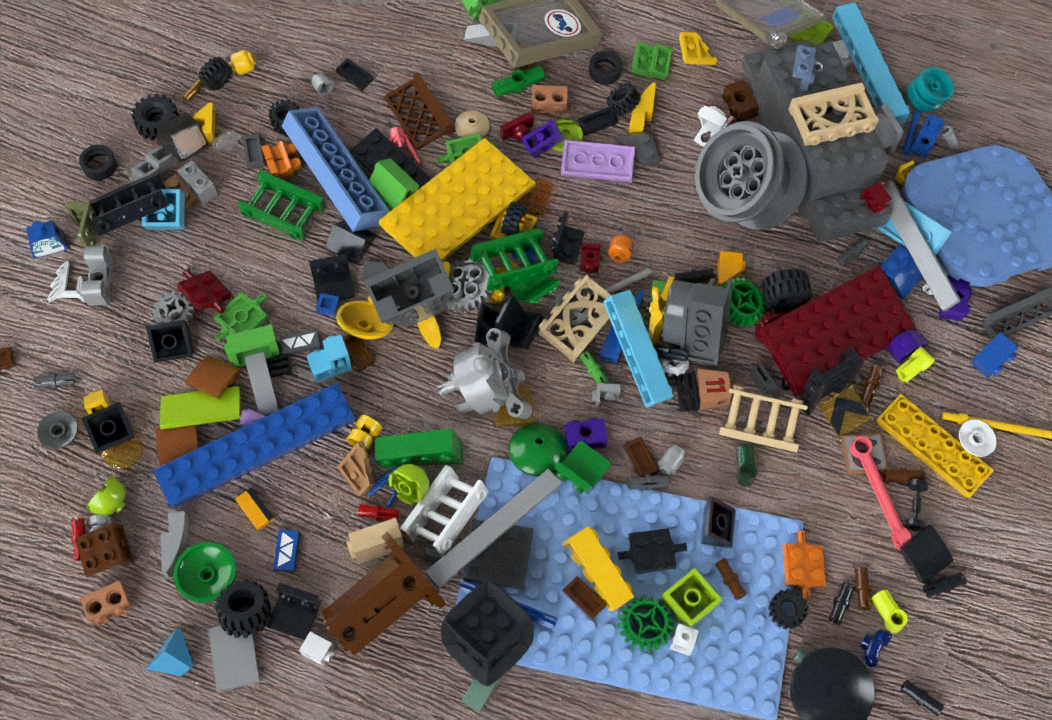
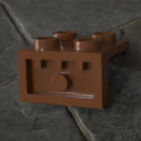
M110 523L75 539L86 577L93 576L116 565L128 566L134 563L126 533L121 524Z

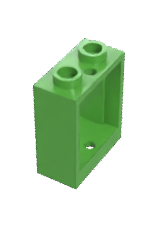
M272 324L226 336L227 343L224 344L226 355H228L230 363L234 362L237 368L247 366L246 356L264 352L266 358L281 355Z

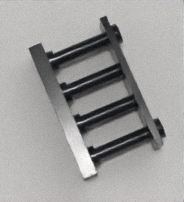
M158 172L89 201L97 216L92 218L91 222L100 236L169 206L161 190L166 189V186Z
M853 347L845 350L839 363L821 374L817 367L812 370L801 392L802 394L798 397V400L803 401V405L808 406L807 410H801L810 415L818 401L832 392L836 393L839 397L846 394L864 363Z

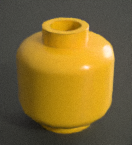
M243 49L231 55L229 65L233 72L236 71L239 75H244L254 70L256 60L251 51L248 52Z

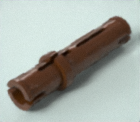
M880 365L872 366L870 375L865 380V389L860 399V403H862L868 414L875 393L881 385L880 379L884 368ZM855 413L857 419L867 420V416Z

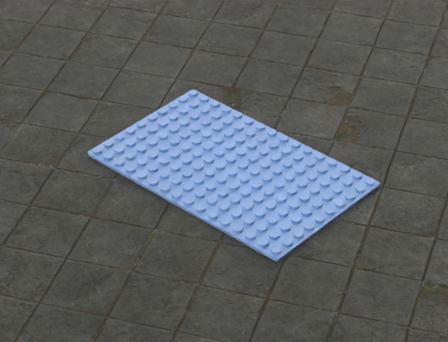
M492 457L485 481V486L489 492L480 503L474 530L538 477L521 472L514 466L511 460ZM559 479L562 485L464 568L462 581L467 580L480 585L489 580L504 590L515 601L557 618L554 629L533 621V642L515 665L766 720L777 719L789 628L787 630L783 629V626L779 628L776 621L772 622L773 618L772 616L769 617L770 610H768V606L772 598L779 591H785L786 589H790V591L795 590V586H785L782 545L798 543L796 532L803 531L802 521L733 507L736 509L732 548L701 544V534L706 501L655 490H629L626 484L600 479L589 495L584 492L580 494L572 488L573 484L568 480L564 482ZM588 526L590 529L593 528L599 536V543L602 547L605 546L611 555L609 557L613 564L618 565L622 572L621 577L624 582L627 581L633 589L632 594L639 601H641V596L645 595L646 600L653 596V602H657L658 599L662 598L664 592L694 568L723 600L714 611L693 627V629L699 630L690 656L670 649L678 624H681L673 614L669 618L675 620L674 624L670 625L674 627V632L670 633L672 637L670 640H666L667 644L665 646L659 644L660 649L657 651L652 646L651 652H647L646 647L640 652L639 645L636 644L635 648L632 649V641L629 643L624 642L627 635L620 636V632L624 629L618 628V624L622 622L618 617L619 615H624L621 609L622 607L627 608L626 603L610 612L605 607L591 621L562 592L578 576L597 595L593 588L596 586L594 582L590 583L585 578L582 565L575 564L571 558L572 551L569 547L565 549L561 543ZM669 528L671 540L674 544L685 542L687 544V551L675 552L677 567L672 570L636 574L631 559L618 560L617 552L629 551V533ZM723 558L727 559L733 572L737 573L739 576L738 580L747 593L745 597L739 600H735L729 587L724 585V579L715 566V563ZM460 589L456 604L467 595L460 591ZM790 602L781 604L782 613L788 617H791L793 604ZM639 609L635 613L646 614L650 609ZM656 613L654 620L663 629L662 620ZM651 616L648 618V620L643 622V628L641 631H643L644 628L647 627V625H649V620ZM629 618L630 627L637 634L638 626L633 623L634 620ZM646 633L642 638L652 639L658 635L656 633L655 635Z

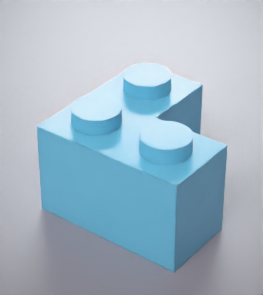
M161 189L169 206L142 217V227L147 230H184L185 193L180 189Z
M341 334L329 336L326 340L322 341L323 350H315L306 355L316 383L352 370L349 354Z

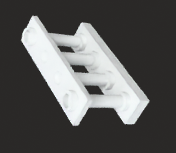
M447 465L444 466L431 484L426 496L416 505L400 527L406 538L413 542L418 535L434 542L433 547L441 556H444L451 548L452 543L489 492L481 480H478L474 487L459 481V477L452 467ZM452 487L468 493L462 503L446 496ZM441 503L457 509L451 519L435 512ZM429 519L446 526L439 536L424 529Z

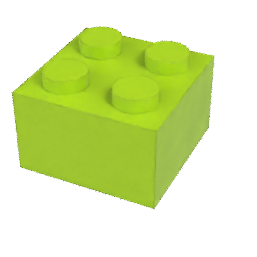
M695 568L664 592L661 601L668 605L667 608L672 611V614L678 621L690 628L695 627L714 611L723 600Z

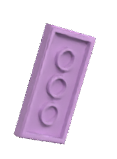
M564 140L561 176L632 183L635 147Z

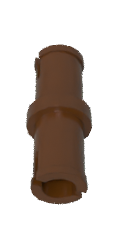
M906 468L884 470L882 472V479L884 482L906 484L911 479L925 480V472L923 469L907 470Z
M723 558L716 562L715 566L724 579L723 583L729 587L734 599L739 600L745 597L747 593L738 580L739 576L733 572L727 559Z
M863 567L855 568V592L858 596V609L862 610L863 608V611L871 610L870 592L872 588L869 585L868 568L865 567L864 570Z

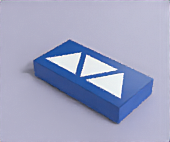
M279 529L273 565L274 571L295 572L299 531Z

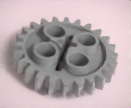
M463 257L462 262L459 263L458 260H455L456 265L450 264L451 271L448 278L454 292L446 306L448 310L452 308L456 312L459 309L461 313L465 309L470 312L472 307L478 310L477 305L482 304L483 300L489 301L488 294H494L492 290L487 291L486 289L490 276L482 261L473 263L470 257L468 261Z

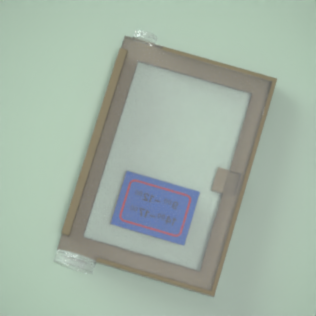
M713 0L715 6L775 49L783 47L787 37L827 20V15L804 0Z

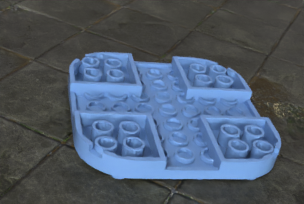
M999 145L986 146L919 164L908 173L901 189V197L904 201L952 232L937 253L936 258L944 270L959 281L961 278L964 281L970 282L969 285L985 287L1007 281L1010 276L1033 269L1041 271L1052 267V192L1025 155Z

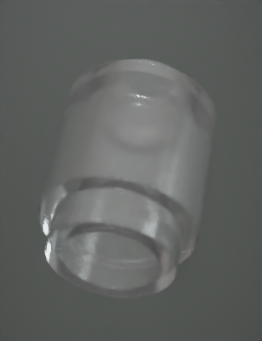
M233 129L226 130L213 139L214 144L212 146L217 153L224 155L238 145L240 138Z

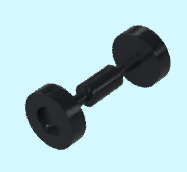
M911 479L908 481V489L916 491L912 506L914 518L905 520V528L912 531H922L926 528V522L918 519V513L921 510V498L919 495L920 492L927 491L929 483L925 480Z

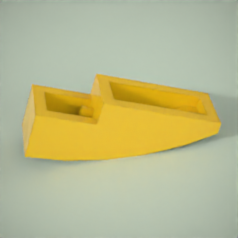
M652 83L640 97L641 100L638 101L639 104L635 105L636 108L631 116L628 134L643 132L644 122H651L656 83Z

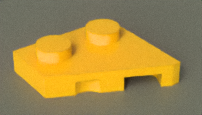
M680 32L679 40L684 64L716 65L717 58L710 55L708 46L702 42L698 33Z

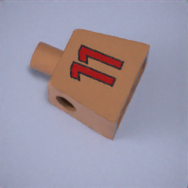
M697 369L695 380L700 405L699 410L728 405L733 394L728 392V388L733 389L734 385L741 386V383H730L728 372Z

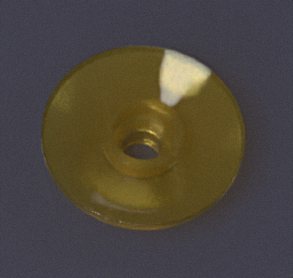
M134 435V439L103 451L102 457L105 463L114 469H126L133 466L139 460L142 453V444L138 437ZM123 445L121 450H117L119 446Z

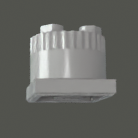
M884 104L880 106L877 114H875L879 119L875 131L883 148L888 153H892L895 151L904 130L888 106Z

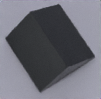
M343 220L333 224L326 250L336 255L346 254L348 261L358 265L377 236L367 230L353 232L347 222Z
M185 319L145 327L154 363L193 356L191 334Z
M120 402L82 417L96 454L135 438L131 423Z
M708 496L704 505L701 544L732 548L736 509L713 496Z

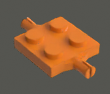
M797 531V544L782 545L785 586H795L801 589L802 599L806 598L807 601H811L810 588L826 586L823 546L806 543L805 531Z

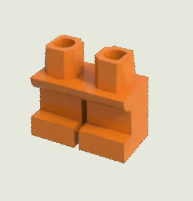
M280 141L276 146H261L271 175L285 180L294 177L293 172L302 168L299 157L288 158L297 155L293 143L284 145L283 141Z

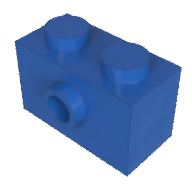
M1000 332L972 360L971 364L987 378L992 374L997 376L1003 370L1002 365L1005 362L1010 363L1017 356L1015 351L1018 347Z

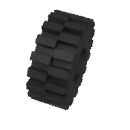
M151 94L147 95V99L142 97L140 99L141 103L136 102V108L133 107L132 119L138 133L143 135L145 139L149 137L151 141H154V138L161 141V137L167 139L169 138L168 134H175L174 129L178 130L180 116L172 99L166 98V95L163 94L161 97H159V94H154V97H151ZM156 115H162V116H163V118H162L161 120H159V121H156V122L150 121V119H151L153 116H156Z

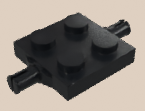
M669 528L629 533V551L617 552L618 560L631 559L636 574L672 570L677 567L675 552L687 551L686 542L674 544L671 540Z

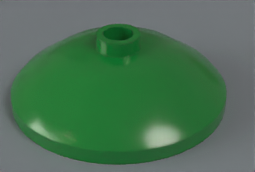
M535 423L523 426L513 434L509 442V456L512 463L518 470L527 475L539 477L547 469L555 473L554 467L557 463H563L567 458L568 447L565 438L557 429L546 424Z
M215 542L197 543L186 549L178 558L173 572L175 586L183 597L192 602L209 603L215 601L217 596L221 595L220 591L222 589L226 590L227 585H233L236 577V563L230 551L224 546ZM207 574H211L209 579H205Z

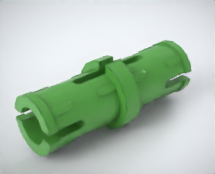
M585 352L587 358L584 353L581 354L579 358L587 367L588 374L592 375L596 383L604 382L609 384L610 381L601 370L602 366L597 364L591 352Z

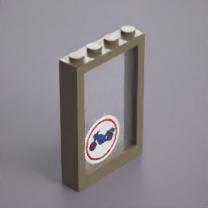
M506 0L483 6L479 16L481 24H483L489 35L498 45V48L501 49L514 68L598 46L603 35L578 0Z

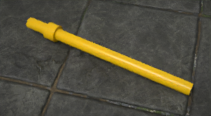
M942 413L943 420L954 421L960 425L969 420H980L993 429L1052 439V431L970 417L964 413Z

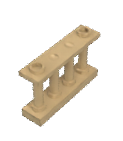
M734 385L733 389L728 388V392L734 395L728 421L725 423V426L719 427V435L797 452L799 445L793 439L799 410H807L808 407L803 405L802 400L792 398L790 402L746 392L744 387ZM741 396L753 398L747 427L744 428V431L736 429L735 426ZM761 400L773 402L766 432L763 435L755 434L756 430H754ZM780 404L792 407L786 434L782 440L775 438L774 434Z

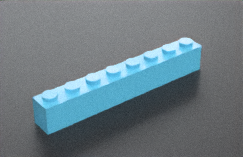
M855 2L837 6L832 18L877 111L880 106L886 104L898 123H905L910 114L909 107L905 104L902 93L898 90L896 81L889 72L888 64L882 58L881 50L878 49L875 38L871 35L868 24L862 17L861 10L858 9Z

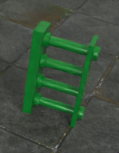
M260 170L257 174L260 186L248 204L239 200L240 213L247 218L251 217L280 230L295 240L304 241L306 238L302 228L313 211L323 213L326 208L324 198ZM270 189L276 192L264 211L255 208L266 190ZM285 196L291 199L280 218L270 215L281 197ZM301 203L307 206L296 225L294 226L286 222L297 204Z
M540 228L472 245L470 254L472 262L482 261L490 276L486 287L487 291L499 290L505 286L556 273L559 261L557 258L548 261L540 247L543 235ZM533 248L541 263L531 265L523 249ZM516 252L524 267L514 270L506 254ZM499 257L507 272L497 274L489 258Z

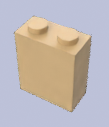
M396 518L349 533L350 541L346 543L351 558H356L357 563L361 564L389 554L383 547L385 541L382 539V536L386 532L404 549L402 535Z

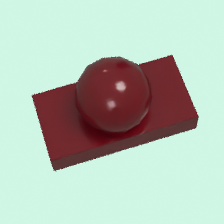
M528 112L501 125V139L504 141L513 136L516 140L522 141L521 138L530 134L529 128L533 127V114Z

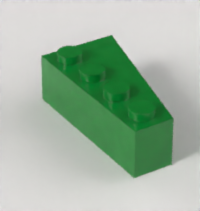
M452 428L375 438V461L384 468L405 464L416 466L463 464L462 441Z

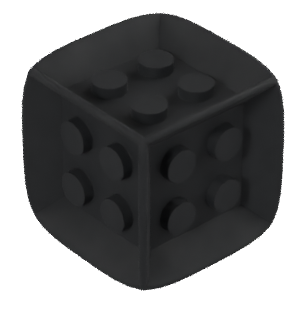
M489 580L478 585L449 611L441 624L442 643L449 654L471 676L485 686L493 684L512 668L527 652L534 638V623L528 613L504 590Z

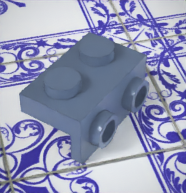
M803 45L797 46L792 76L801 78L800 90L807 91L809 84L814 82L815 73L812 72L816 68L817 58H815L816 48Z

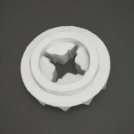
M659 358L660 365L669 376L675 374L678 377L680 373L685 374V371L689 368V361L684 362L673 359L668 361L666 358Z

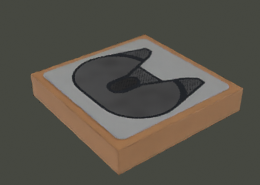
M881 433L841 437L847 475L866 474L860 459L854 457L850 452L851 443L859 436L867 437L872 442L870 454L878 472L882 473L884 470H888ZM855 443V448L858 452H867V447L864 443Z

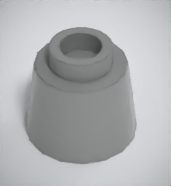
M322 73L313 76L312 85L320 96H326L333 90L334 82Z

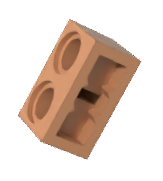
M533 85L532 113L566 114L568 86Z
M120 580L80 598L87 620L93 626L102 625L109 618L124 615L129 609L133 608L125 585ZM121 596V601L113 604L114 599ZM101 605V610L98 613H93L94 608Z

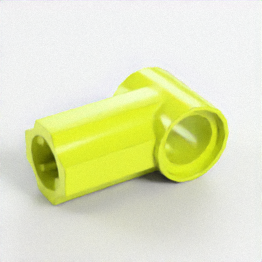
M919 347L896 370V373L902 381L908 383L918 373L928 369L935 359L923 347Z
M882 590L874 595L871 600L884 619L885 628L891 633H898L906 625L908 617L903 610L899 609L888 590ZM892 618H897L900 624H895Z

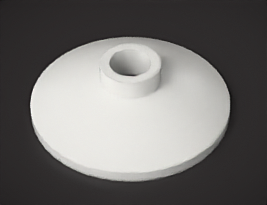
M969 420L961 426L959 440L967 452L977 457H985L994 451L996 436L989 425L980 420Z

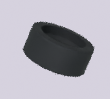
M600 51L591 57L589 75L592 80L601 85H609L619 79L622 61L616 53ZM601 62H608L615 67V71L601 73L595 66Z
M104 145L89 146L81 153L79 158L82 171L86 177L92 180L107 179L115 172L117 167L113 152ZM97 156H106L108 158V162L102 168H88V163L91 159Z

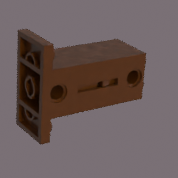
M388 532L382 536V539L385 541L383 547L390 556L322 611L325 618L322 621L328 632L337 638L345 652L350 650L353 655H356L422 598L425 597L431 606L436 604L439 609L446 605V602Z

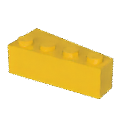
M588 526L561 544L565 549L567 547L570 548L572 560L575 564L582 565L585 578L590 583L594 582L596 585L593 587L594 591L606 604L609 612L614 611L634 598L632 594L633 589L627 581L624 582L618 565L613 564L609 557L611 555L605 546L602 547L599 543L597 532Z

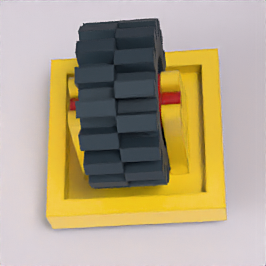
M511 202L508 209L498 216L490 234V239L494 240L533 230L537 223V217L526 214V206Z

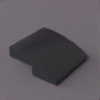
M928 525L900 547L906 563L913 567L918 581L923 584L954 561L945 543L932 525Z

